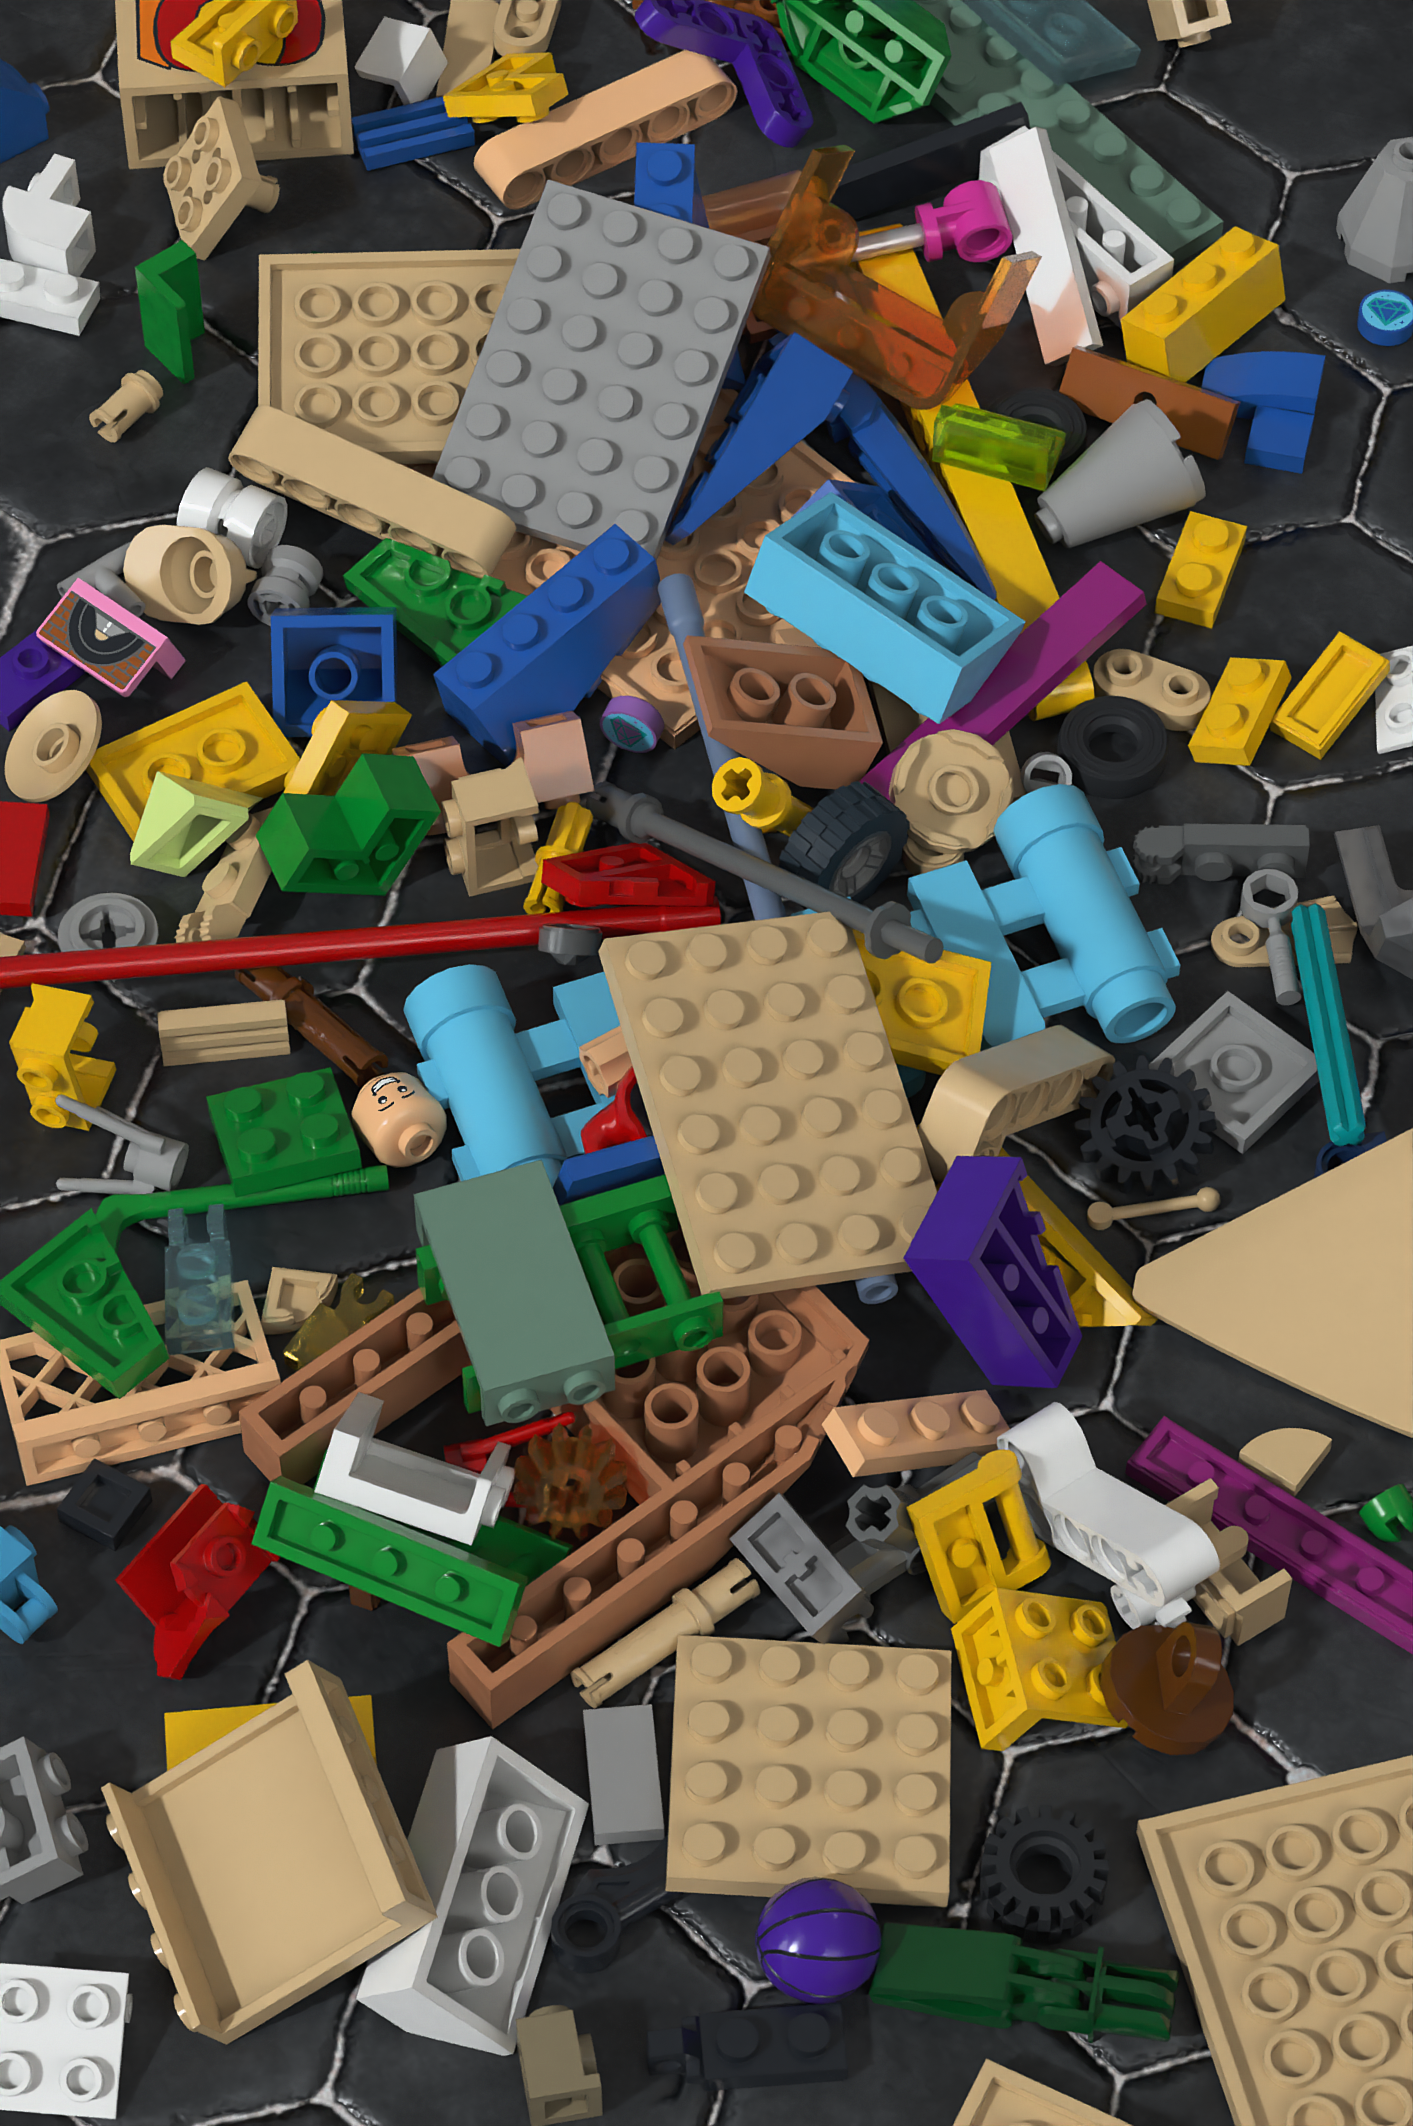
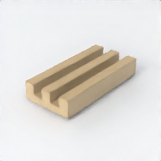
M285 1000L157 1012L164 1066L290 1054Z

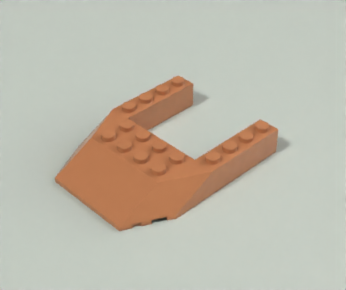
M678 1218V1230L667 1233V1237L694 1298L701 1296V1291ZM633 1243L604 1252L630 1317L667 1306L642 1244ZM816 1286L723 1299L722 1337L712 1339L710 1343L697 1350H676L615 1369L614 1391L603 1393L598 1399L586 1404L575 1405L567 1403L550 1408L555 1415L567 1411L575 1414V1422L566 1427L636 1500L639 1506L525 1587L510 1638L502 1646L498 1647L464 1632L447 1643L450 1683L492 1729L665 1605L675 1593L683 1588H688L711 1570L734 1546L730 1538L778 1493L783 1495L810 1467L826 1435L822 1423L834 1407H840L869 1348V1339ZM418 1288L240 1410L239 1419L244 1453L269 1481L283 1476L303 1485L319 1473L324 1453L329 1447L333 1431L358 1392L384 1400L375 1428V1435L460 1376L462 1368L471 1366L472 1363L450 1301L444 1300L426 1305L422 1292Z

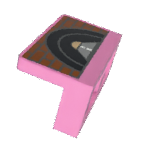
M77 578L36 632L37 637L47 646L123 697L131 695L152 667L172 679L186 661L168 637L80 578Z

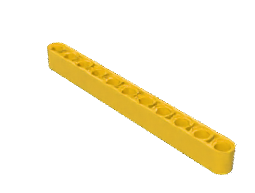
M899 223L843 236V240L903 227V225ZM911 248L845 263L848 276L919 450L948 495L987 569L996 590L994 601L1026 621L1021 631L1022 633L1059 599V595L1006 469L940 452L955 414L958 413L981 420L985 419L915 252ZM1086 660L1028 713L1032 721L1070 713L1079 704L1095 699L1093 681Z

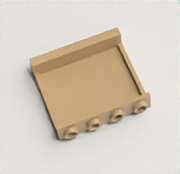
M309 1660L285 1673L292 1691L290 1696L133 1793L110 1782L101 1787L110 1813L106 1816L108 1830L115 1842L125 1850L132 1869V1873L128 1876L129 1886L137 1901L147 1910L155 1933L151 1935L153 1950L160 1962L170 1970L178 1994L174 1996L175 2009L189 2030L199 2032L226 2045L438 1917L342 1680Z

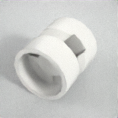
M206 467L196 474L184 493L179 506L177 526L203 528L229 538L241 550L246 565L259 569L262 567L270 549L278 546L287 520V503L284 497L253 485L243 489L241 480Z

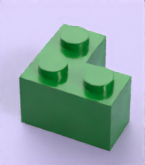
M362 753L335 796L282 793L255 836L281 891L385 896L441 813V810L414 756Z

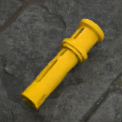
M738 757L730 759L719 768L714 776L712 796L716 804L728 813L740 814L742 819L754 828L764 830L773 827L790 837L792 832L801 824V820L808 812L814 809L792 796L787 782L775 774L764 773L758 764L748 758Z

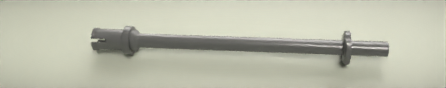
M604 781L594 786L595 791L593 792L607 798V801L602 803L589 796L586 799V809L592 812L593 819L603 821L618 828L620 834L627 840L641 844L655 838L817 913L830 911L842 924L864 933L867 951L877 958L885 960L903 951L932 964L937 962L942 956L943 942L938 938L913 928L910 922V911L902 904L890 901L873 910L663 815L661 803L657 798L648 794L638 793L633 795L617 788L610 782Z

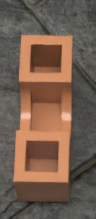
M573 711L512 723L516 740V754L513 762L517 758L522 757L537 803L543 802L545 809H558L560 806H566L568 802L580 803L579 794L595 791L581 718ZM453 736L392 748L393 755L414 756L441 810V813L426 835L447 833L441 802L452 799L451 781L458 780L459 777L472 775L464 767L460 744Z

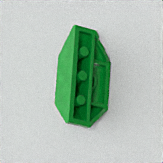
M770 0L771 4L776 3L780 26L795 64L873 124L890 120L930 104L952 55L945 24L913 0Z

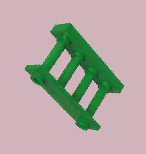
M665 1174L559 1206L614 1352L615 1369L676 1350H697L710 1343L712 1339L723 1336V1299L720 1292L704 1294L693 1298L667 1237V1233L678 1230V1215ZM638 1243L642 1244L667 1306L630 1317L604 1252ZM430 1245L416 1248L418 1285L426 1305L444 1300L449 1301ZM471 1365L462 1368L464 1404L468 1414L481 1410L480 1386Z
M328 1448L325 1450L314 1489L283 1476L270 1481L251 1543L254 1546L498 1647L502 1646L510 1638L525 1587L568 1557L573 1548L571 1544L498 1515L493 1528L482 1525L472 1545H468L316 1493L315 1489Z

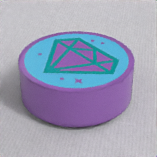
M618 696L609 701L600 719V728L606 738L616 746L635 753H646L655 748L664 730V720L658 710L647 701L634 696Z

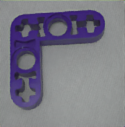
M643 0L635 12V20L639 27L652 39L666 45L733 63L760 130L778 145L788 148L797 146L814 122L813 116L783 42L777 31L768 22L756 15L705 0Z

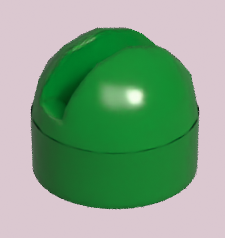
M1398 1484L1385 1490L1370 1500L1359 1511V1515L1368 1529L1378 1539L1385 1542H1399L1402 1540L1401 1534L1396 1528L1401 1523L1408 1531L1413 1533V1497L1404 1484Z

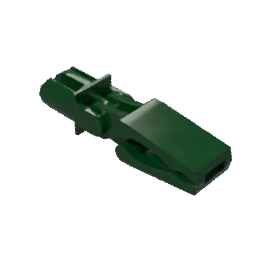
M885 1922L880 1929V1955L869 1989V1996L873 2003L1001 2029L1012 2026V2020L1038 2022L1049 2029L1087 2034V2042L1093 2043L1095 2031L1163 2042L1170 2040L1172 2025L1169 2019L1173 2016L1176 2000L1173 1993H1175L1178 1987L1179 1973L1177 1970L1103 1960L1104 1947H1098V1954L1065 1949H1055L1049 1952L1022 1946L1020 1937L1005 1933ZM1087 1977H1094L1093 1983L1086 1982ZM1088 2005L1089 2011L1082 2010V2006Z

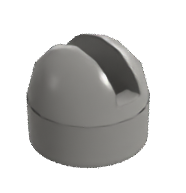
M1051 752L1034 754L1024 763L1021 770V782L1027 794L1046 786L1072 784L1070 767L1061 757ZM1033 768L1059 772L1058 783L1041 778H1031V771Z

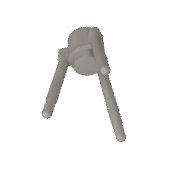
M63 1094L56 1097L55 1102L59 1107L131 1141L124 1160V1170L133 1173L134 1180L59 1178L56 1182L59 1190L106 1194L155 1193L157 1188L166 1191L176 1189L188 1158L189 1145L187 1143L149 1132L99 1106L95 1109Z

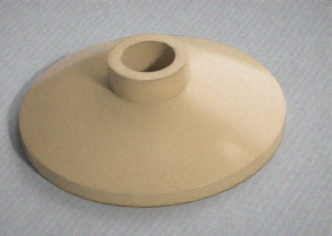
M77 690L58 692L39 703L21 722L10 742L5 759L6 782L15 795L27 802L50 800L68 789L81 776L97 749L102 728L99 707L91 697Z

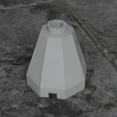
M1413 137L1394 139L1388 142L1339 212L1336 226L1340 241L1344 239L1345 242L1344 253L1348 264L1389 284L1405 281L1406 273L1413 272Z

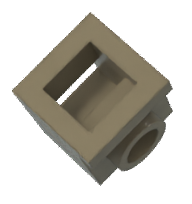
M562 2005L546 2006L535 2010L529 2017L516 2019L517 2047L531 2126H544L603 2116L602 2086L600 2075L597 2073L591 2034L577 2035L573 2009L570 2010V2008Z

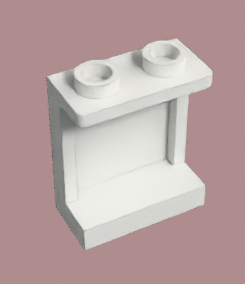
M358 1392L333 1431L315 1492L468 1545H472L482 1525L493 1528L500 1509L504 1508L517 1471V1469L505 1466L511 1445L498 1441L483 1471L479 1474L373 1438L384 1400Z

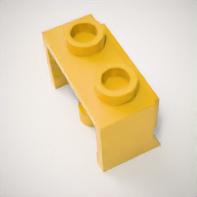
M32 983L31 990L34 1001L31 1007H25L9 1041L18 1066L17 1077L25 1085L32 1105L30 1113L35 1120L51 1128L68 1126L89 1131L92 1125L91 1122L56 1105L55 1099L58 1095L63 1094L96 1109L98 1106L100 1107L117 1070L114 1062L70 1053L71 1050L90 1052L99 1034L93 1025L84 1022L94 1004L92 995Z

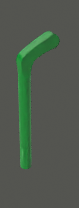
M379 1165L354 1169L238 1198L235 1197L231 1183L147 1194H114L103 1199L97 1209L96 1217L106 1238L117 1254L123 1230L140 1221L328 1198L339 1195L360 1194L361 1192L389 1190L387 1166Z

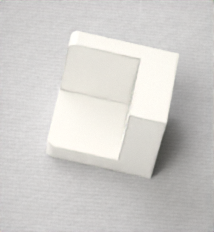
M384 17L357 61L355 69L362 78L393 85L403 104L407 105L427 100L448 61L430 28Z

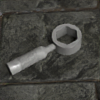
M1262 869L1255 871L1245 880L1242 888L1240 909L1244 917L1252 921L1256 926L1269 928L1270 935L1265 944L1276 1000L1281 1005H1292L1301 999V992L1290 938L1282 932L1281 926H1284L1292 919L1291 912L1297 906L1298 888L1295 881L1288 874L1276 869ZM1267 889L1285 895L1286 902L1273 909L1254 902L1252 895Z

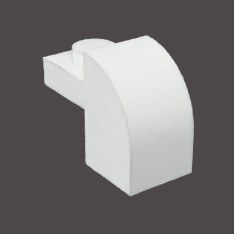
M54 153L43 172L36 173L33 176L28 191L11 186L7 187L3 197V214L9 252L14 262L80 277L95 254L96 247L91 211L76 207L80 201V193L74 159Z

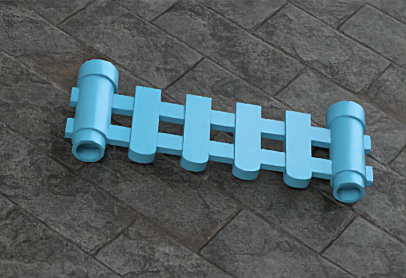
M1057 784L1042 787L1016 800L998 817L994 827L995 838L1015 880L981 890L967 860L908 878L907 896L914 911L910 912L911 926L940 939L943 942V950L992 962L980 1051L1044 1030L1045 1021L1043 1018L1083 1005L1089 1015L1098 1019L1106 1038L1113 1043H1130L1146 1038L1164 1027L1173 1017L1176 1005L1166 987V983L1169 978L1179 976L1181 965L1162 928L1146 932L1129 898L1138 894L1140 883L1122 847L1109 851L1105 850L1103 846L1105 841L1103 830L1084 792L1076 786ZM806 909L803 911L791 914V916L813 914L817 912L811 909ZM1044 923L1061 959L1021 972L1004 935ZM468 964L452 967L434 974L416 986L406 998L403 1011L421 1055L425 1062L417 1064L419 1080L427 1091L439 1101L443 1109H451L465 1143L464 1146L451 1149L452 1161L461 1181L542 1160L553 1188L564 1160L585 1154L581 1139L582 1128L594 1115L615 1100V1095L607 1098L604 1094L599 1095L589 1081L585 1068L579 1059L580 1046L620 1026L604 972L553 987V1005L560 1020L516 1034L514 1033L516 1019L498 976L494 970L483 965ZM896 1064L906 1097H912L925 1084L926 1071ZM580 1067L596 1104L550 1118L535 1081Z

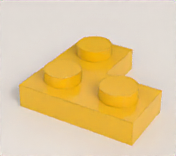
M512 53L504 55L443 95V100L448 117H472L474 123H486L501 117L516 116L517 122L527 123L546 117L549 114V107L567 96L568 90L563 73H556L551 53Z
M331 700L328 706L314 720L311 729L313 736L301 759L288 771L284 781L285 790L283 793L335 796L362 753L392 755V748L396 747L412 714L395 702Z

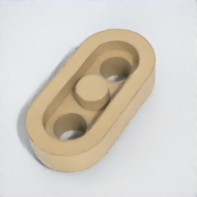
M501 0L493 23V43L496 51L502 57L512 53H545L559 15L561 0Z
M1116 649L1103 654L1094 665L1092 681L1095 698L1101 696H1122L1139 701L1152 709L1162 720L1165 728L1169 730L1187 731L1196 728L1210 701V687L1207 681L1198 673L1133 650Z

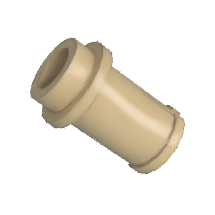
M139 370L135 374L127 373L121 379L122 387L102 406L95 409L89 415L93 427H97L102 421L106 423L98 431L104 439L110 442L118 441L121 435L145 412L153 413L160 407L159 399L163 397L162 387L148 372Z

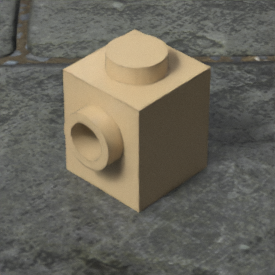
M1147 0L1157 40L1177 39L1179 48L1210 40V29L1232 23L1226 0Z

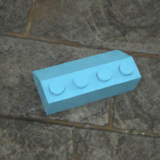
M832 492L764 536L744 590L745 594L762 604L768 612L784 619L812 638L818 646L833 652L861 671L867 679L880 684L908 703L917 713L929 717L938 724L942 723L973 699L1021 633L1026 622Z

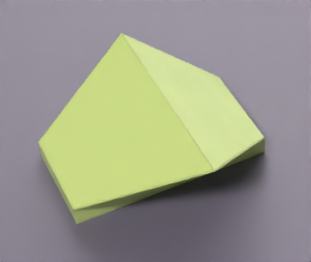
M157 771L130 852L131 865L185 878L249 819L248 811L263 798Z

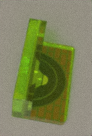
M960 403L954 404L953 407L941 405L934 421L932 461L1046 491L1065 445L1066 434L1057 429Z

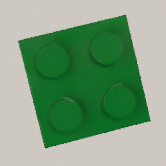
M331 1067L206 1096L209 1116L236 1198L362 1168L360 1150Z

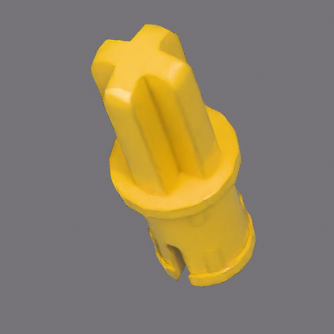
M568 802L566 806L558 808L546 845L540 847L536 852L535 862L538 868L523 906L528 914L545 913L547 907L551 908L549 913L564 911L565 896L541 883L543 859L583 851L593 821V815L590 810L581 807L579 803Z

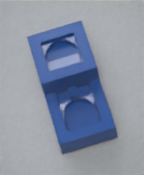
M1261 351L1217 357L1206 365L1201 388L1239 401L1240 404L1236 417L1253 420L1256 405L1315 414L1325 355Z

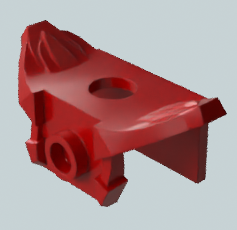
M200 1484L115 1579L118 1585L155 1626L154 1657L157 1663V1676L167 1679L181 1680L191 1660L203 1642L218 1625L230 1616L228 1611L269 1564L277 1562L281 1557L251 1544L258 1524L253 1518L254 1511L239 1505L222 1503L206 1484Z

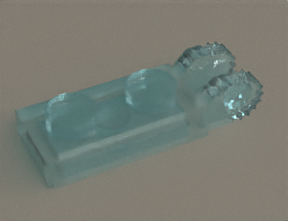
M224 1204L208 1206L209 1213L206 1215L210 1242L187 1245L189 1223L188 1218L184 1214V1209H168L170 1246L165 1247V1340L168 1355L235 1348L233 1255L230 1240H228Z

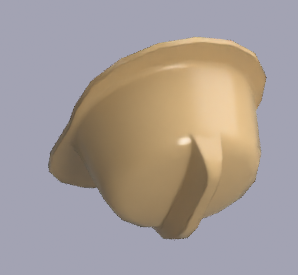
M175 525L151 526L137 534L126 551L123 568L125 584L145 603L144 613L147 616L161 621L198 625L214 623L241 600L246 590V583L257 579V572L246 568V562L241 550L229 538L203 528Z

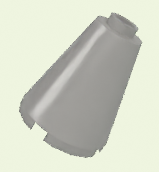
M1146 399L1131 405L1038 497L1037 502L1040 511L1034 514V518L1040 531L1049 543L1054 544L1059 541L1066 548H1072L1193 507L1197 502L1205 498L1204 481L1192 454L1183 458L1181 451L1175 443L1176 440L1181 438L1179 432L1163 411L1151 400Z

